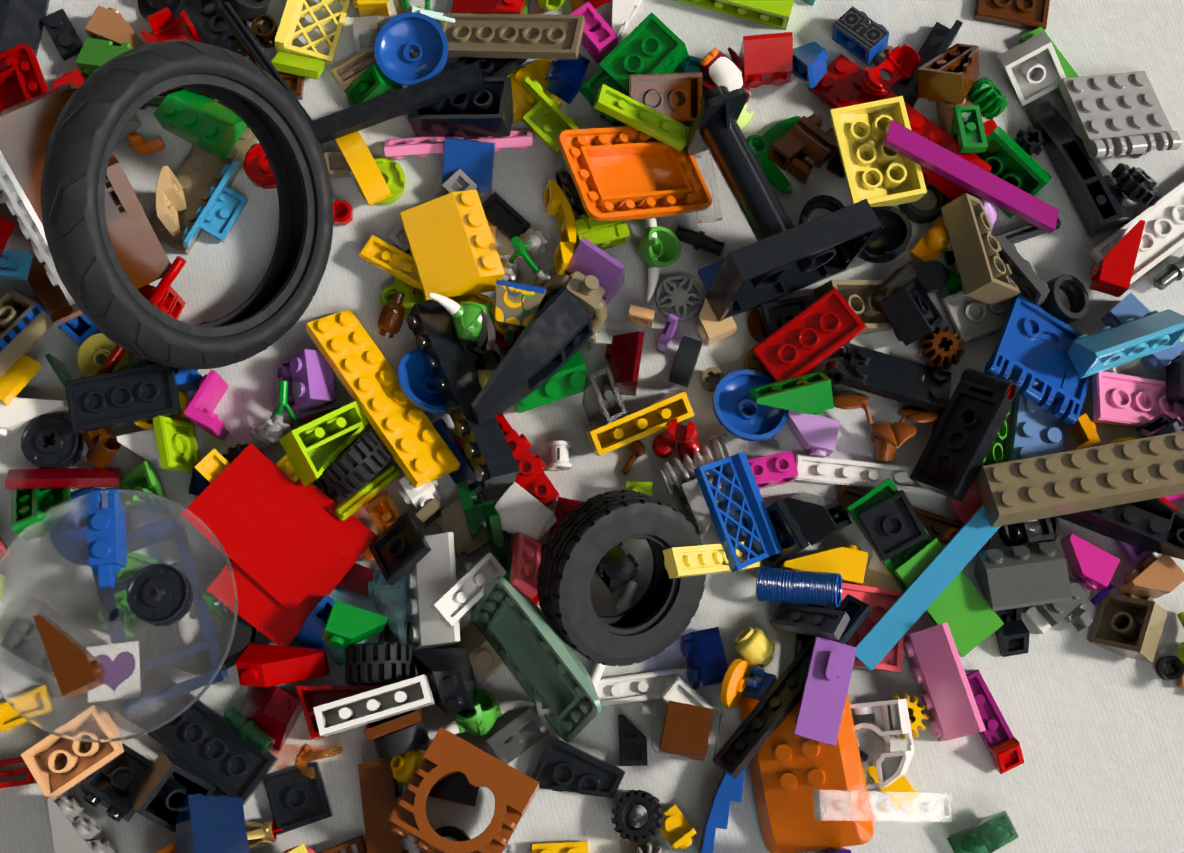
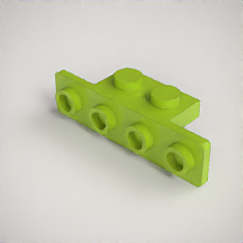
M526 76L523 79L522 88L537 104L522 117V121L557 155L561 151L558 145V136L565 130L579 129L577 127L578 124L571 115L568 114L566 116L560 110L559 103L553 97L548 98L543 92L542 86L535 79L531 80Z

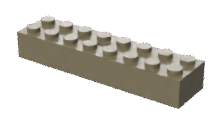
M1184 431L982 466L975 481L991 528L1183 494Z

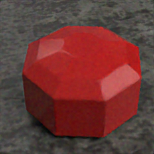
M336 200L333 203V222L335 225L346 226L353 220V208L347 201Z

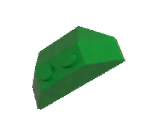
M70 488L11 489L10 527L13 532L26 541L32 538H41L48 534L71 506Z

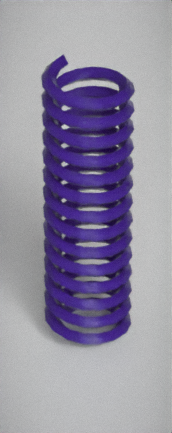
M1109 583L1107 588L1101 589L1093 599L1091 598V603L1097 605L1115 586Z

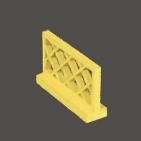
M287 0L275 37L276 53L279 51L290 52L324 60L332 65L351 0H345V2L344 0H319L321 3L312 7L308 6L306 0ZM339 1L343 9L333 14L328 5ZM324 8L329 17L318 21L313 12ZM310 15L314 24L303 28L299 22L300 18ZM333 22L337 28L336 31L326 35L321 26ZM318 28L323 37L311 42L306 33ZM302 35L308 43L301 48L292 45L293 39ZM326 42L330 48L329 55L318 53L315 47Z

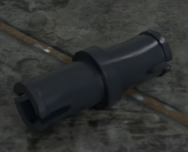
M680 224L676 228L675 234L679 241L694 246L693 249L699 251V249H702L719 257L721 256L725 241L707 236L701 230L696 232Z

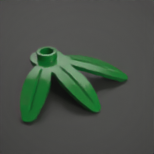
M794 116L777 123L762 136L752 135L746 138L770 183L786 194L792 193V186L781 170L768 158L772 145L799 122L800 116ZM778 152L779 158L782 160H786V158ZM801 153V154L797 157V159H799L801 162H802V159L804 158V157H803V155H804L803 153Z

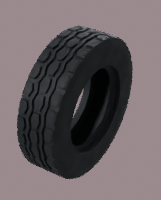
M614 490L587 499L586 502L579 504L558 524L559 526L554 529L548 539L540 559L541 562L537 575L539 605L541 611L565 642L587 659L608 666L638 664L666 650L665 648L671 646L679 638L681 633L690 624L692 617H694L705 588L706 575L669 579L668 572L664 566L663 550L674 547L703 545L698 532H696V528L684 514L647 494L634 490ZM631 538H645L651 548L654 564L652 578L646 592L627 611L614 616H598L592 605L590 591L593 574L600 560L612 547L622 541Z

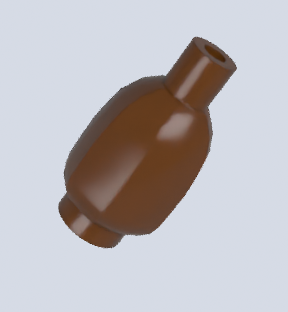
M395 291L393 300L384 305L378 319V328L380 329L378 334L393 338L394 334L400 331L405 317V308L402 304L405 296L404 293Z

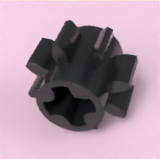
M1029 126L1026 132L1020 129L1014 141L1031 157L1033 153L1035 155L1041 153L1046 139L1042 138L1041 130Z

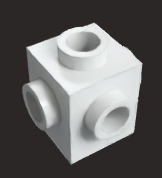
M406 475L398 480L403 487V490L399 491L407 505L413 503L418 512L435 497L438 500L441 499L435 487L439 486L436 480L414 488Z

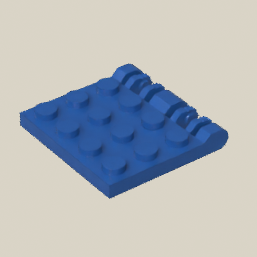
M1020 294L1015 296L1011 301L992 356L986 363L984 373L1008 379L1013 370L1016 372V375L1012 378V381L1017 383L1018 390L1020 389L1019 395L1034 404L1039 403V407L1043 410H1047L1056 397L1059 400L1054 405L1052 414L1069 426L1074 425L1079 418L1092 378L1091 375L1081 379L1067 354V351L1073 344V340L1083 334Z

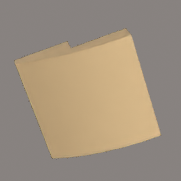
M167 165L162 167L157 181L156 211L157 217L170 234L177 236L182 234L178 211L186 210L187 205L183 187Z

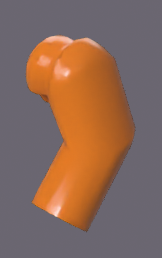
M131 132L127 136L130 148L144 155L166 148L161 136L149 141L140 137L138 132Z

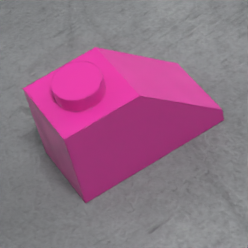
M1074 534L1062 538L1061 545L1070 570L1075 578L1081 582L1080 584L1091 591L1107 588L1121 559Z

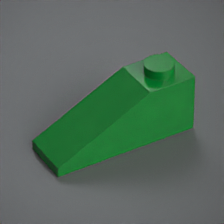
M822 371L748 389V395L757 404L814 415L822 414L825 410L834 408L831 379Z

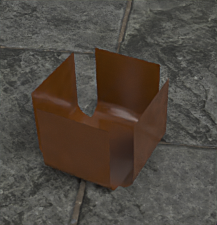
M669 700L659 752L653 748L651 739L652 749L661 754L707 762L705 757L714 709ZM723 712L720 714L714 752L710 760H712L716 754Z

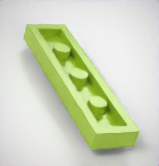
M605 84L601 85L594 104L595 109L679 151L683 150L686 146L689 127Z

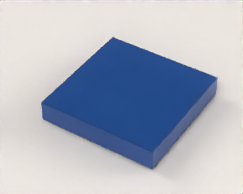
M446 137L442 184L457 170L461 169L477 185V192L491 193L495 143Z

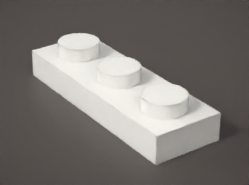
M489 552L430 607L447 628L451 627L484 596L485 590L497 576L503 577L507 572Z

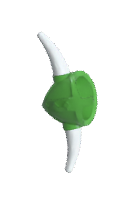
M655 218L645 219V234L636 247V253L647 265L648 270L646 302H650L659 278L660 267L670 266L675 263L681 253L680 241L676 234L668 228L658 227Z
M431 292L428 294L429 298L435 300L450 312L454 318L456 334L460 339L471 341L477 339L482 327V310L487 313L494 324L491 312L493 303L491 301L487 302L486 305L468 301L456 303L443 295ZM494 341L492 343L494 347L492 350L496 351L501 356V363L503 357L496 342Z
M477 689L472 712L454 713L455 721L448 724L444 729L455 735L467 731L472 735L486 736L494 727L497 718L514 710L534 708L535 703L524 700L497 702L491 692Z

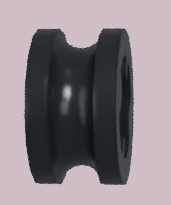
M1165 656L1156 661L1155 671L1163 680H1175L1182 677L1184 664L1176 656ZM1171 663V667L1175 669L1174 672L1168 673V669L1164 665Z

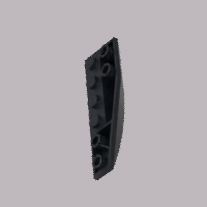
M1048 101L1028 108L1026 113L1034 129L1042 131V138L1046 139L1043 146L1089 236H1095L1133 220L1135 216L1123 193L1117 189L1116 185L1118 183L1115 181L1116 179L1111 176V172L1099 158L1091 159L1082 139L1054 106Z
M562 287L555 295L551 296L541 310L534 314L519 338L471 404L475 423L480 425L526 398L555 375L593 335L590 314L567 288Z
M1158 498L1057 516L1123 543L1184 560V515Z

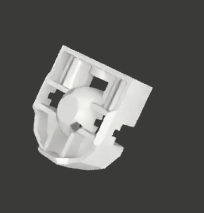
M907 699L850 704L859 751L869 755L866 761L861 759L866 788L888 787L906 774L914 755ZM874 713L876 724L860 723L855 725L854 715ZM905 734L908 743L907 750L891 752V743L888 735ZM866 767H877L879 783H868Z

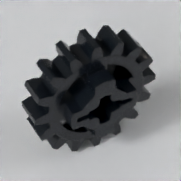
M1119 163L1111 172V176L1118 183L1116 185L1117 189L1123 192L1131 201L1139 203L1142 201L1145 205L1152 207L1162 198L1161 192L1155 187L1157 182L1140 167L1136 168L1133 166L1130 168L1127 164Z

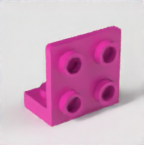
M210 370L208 375L206 374L202 377L199 383V390L195 396L187 401L184 415L199 429L225 441L229 432L223 426L225 423L217 418L218 415L213 411L226 392L228 384L216 371Z

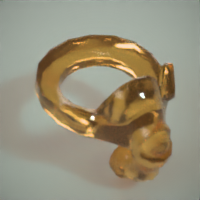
M305 743L296 755L295 765L302 775L315 779L314 767L308 768L307 762L340 755L343 753V748L336 747L313 751Z

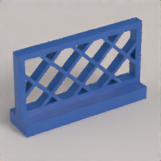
M745 451L693 469L732 572L783 551ZM705 471L713 476L712 484L708 482ZM720 482L726 486L725 494L719 490ZM716 498L723 502L722 509L718 508ZM729 508L735 511L734 519L728 515ZM726 523L733 527L731 535L727 532ZM739 533L745 536L744 545L738 541ZM736 549L742 552L740 563L736 555Z

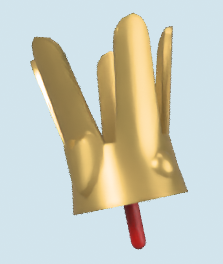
M267 820L263 823L245 822L246 830H252L247 832L249 849L260 844L266 845L276 842L277 832L282 831L283 828L276 829L274 820Z

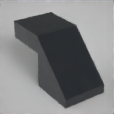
M1022 607L995 611L1004 623L995 631L1002 657L1028 653L1030 632L1021 620Z

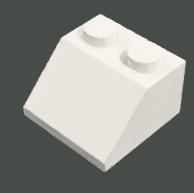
M1043 32L997 56L1021 106L1058 88V83L1062 78H1066L1052 42Z

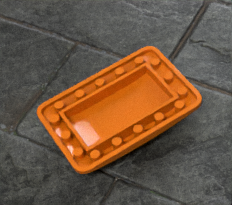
M631 126L565 130L558 136V145L584 209L592 219L617 221L665 217L703 211L712 204L711 194L694 155L687 156L684 148L682 151H679Z
M848 692L835 747L793 735L801 702L800 699L749 762L765 846L771 853H799L829 849V847H847L868 843L874 835V824ZM742 695L740 700L742 722L760 702L759 700L743 697Z

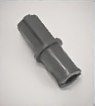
M1184 255L1176 262L1169 263L1163 272L1153 278V286L1155 288L1164 290L1175 280L1179 281L1184 277Z

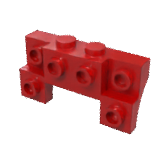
M502 413L496 415L498 424L521 471L514 482L547 507L557 500L560 494L543 470L546 465L538 454L533 456L528 448L531 447V444L523 433L518 435ZM457 437L458 442L464 448L460 437Z

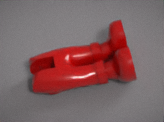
M676 418L667 421L662 432L653 440L652 449L654 454L661 459L667 458L672 454L675 443L678 442L679 458L683 461V454H688L693 459L694 450L700 453L696 425L692 421H688L687 425L677 424Z

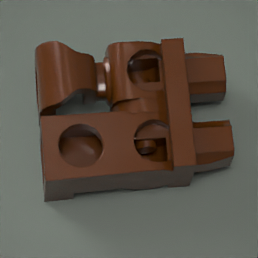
M815 113L808 118L803 116L781 139L779 138L772 145L768 158L784 171L788 168L787 171L806 185L812 168L814 166L820 168L834 152L837 146L834 129L830 128L827 132L820 129L823 121ZM778 152L781 155H783L786 158V160L780 159L778 156ZM801 153L804 154L802 162L799 159H797V157Z

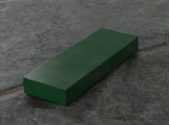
M492 504L482 506L491 553L507 572L503 578L510 582V568L500 515Z

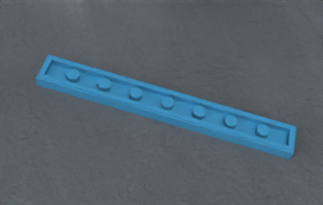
M983 504L854 646L857 648L855 658L869 671H872L1001 527L991 528Z

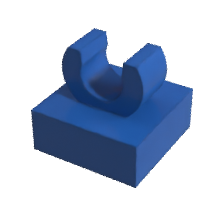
M753 666L749 677L745 678L746 687L742 695L743 697L760 701L778 679L774 674L765 673L763 668Z

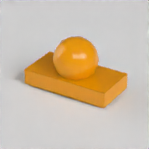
M941 216L909 253L911 257L921 264L925 261H936L949 246V234Z

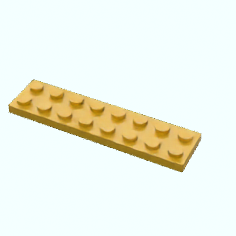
M351 309L306 323L305 331L353 400L357 401L364 416L414 488L458 470L461 464L422 409L410 402L402 393L398 385L397 374Z

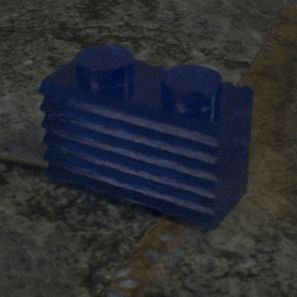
M578 54L577 60L552 59L550 62L552 66L544 78L547 81L545 90L570 104L581 88L590 60L586 59L585 56L582 57L581 54Z
M719 627L690 632L681 636L680 650L682 655L686 657L688 667L687 678L693 684L692 688L699 689L722 684L729 667Z

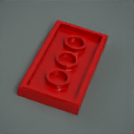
M834 287L751 350L773 379L779 382L805 375L867 329V326L836 287Z

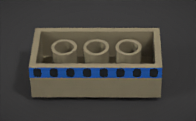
M7 288L0 295V378L54 325L51 318L38 303L10 288Z

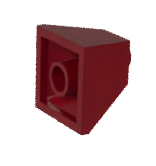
M276 685L270 687L254 686L233 725L245 734L281 751L302 712L300 699Z

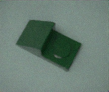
M466 480L456 483L473 539L479 536L484 527L485 517L482 506L489 504L495 506L496 503L495 500L474 505V503L478 502L474 487L469 488Z

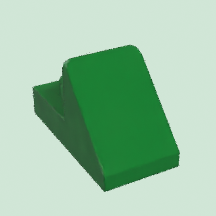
M979 105L954 106L951 137L958 141L960 153L986 152L988 148Z

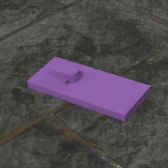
M818 636L815 637L793 735L833 747L836 746L856 656V647Z

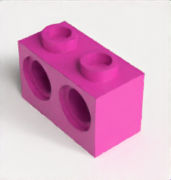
M590 2L569 14L584 15L585 25L581 44L597 64L618 46L617 34Z
M792 450L748 460L759 489L791 483L798 477Z

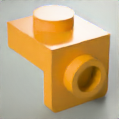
M1086 413L1079 416L1076 423L1070 426L1079 445L1067 451L1093 447L1092 445L1101 441L1096 433L1094 421Z

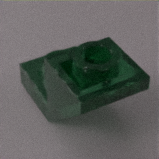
M1006 810L981 818L974 827L950 834L947 840L954 853H992L1019 836Z

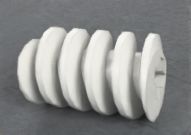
M707 446L703 447V455L694 450L693 459L688 454H683V463L675 457L673 467L667 461L664 462V470H661L670 494L674 493V485L680 489L683 482H689L696 478L693 469L714 462Z

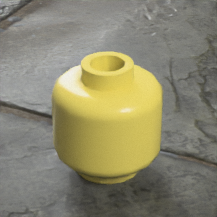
M748 627L736 637L735 652L742 660L748 662L750 668L753 666L764 668L771 663L774 658L772 654L775 650V645L762 629Z

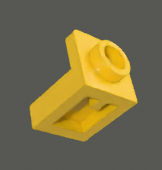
M674 804L663 813L665 814V820L662 819L664 827L659 830L674 850L678 847L684 850L695 841L692 836L697 832L689 824L676 804Z

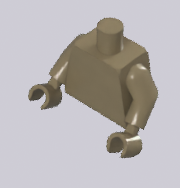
M574 271L569 276L565 274L551 277L543 286L548 293L547 302L552 295H555L562 287H565L590 314L593 335L588 339L590 342L588 350H590L596 342L595 334L600 332L608 316L607 304L603 299L606 292L605 289L599 285V281L595 276H585L579 271Z

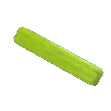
M394 465L387 466L359 491L337 506L335 510L336 515L341 520H346L398 478L399 470Z

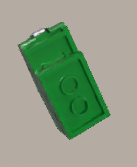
M651 12L631 34L599 63L600 69L581 86L580 93L589 101L591 109L599 117L605 118L615 126L620 122L619 120L594 108L601 85L605 84L628 96V74L676 73L690 59L686 45Z

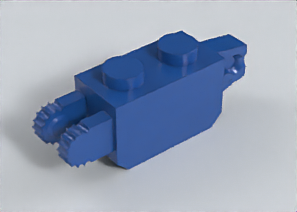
M116 488L109 489L108 508H102L100 492L92 491L90 494V510H87L88 566L93 568V575H98L99 587L104 590L116 588V573H120L121 568H125L127 565L126 519L124 513L120 511L119 492Z

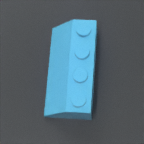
M1170 309L1161 312L1154 310L1144 315L1141 319L1135 320L1131 318L1122 322L1118 327L1111 328V326L1099 330L1095 335L1088 337L1085 334L1073 340V344L1067 351V354L1082 379L1174 347L1184 336V316Z

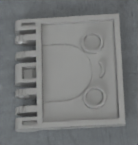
M1145 71L1062 78L1058 83L1062 96L1091 159L1113 156V153L1117 156H1122L1124 154L1149 153L1154 151L1155 148L1159 151L1177 150L1180 148L1181 138L1177 131L1172 130Z

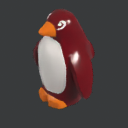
M716 47L713 48L697 64L708 81L702 80V87L710 91L718 86H726L729 92L745 88L749 94L747 103L751 98V92L743 78L740 58L730 47L727 49L732 60Z

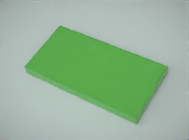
M937 538L933 539L894 570V573L906 588L943 549L942 544ZM963 571L954 578L925 611L935 625L948 623L960 657L967 655L1004 625Z

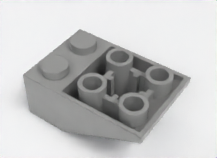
M71 796L49 797L47 799L54 853H118L116 846L109 840L105 841L99 833L101 828L98 823L92 818L88 819L83 812L85 808L79 799Z

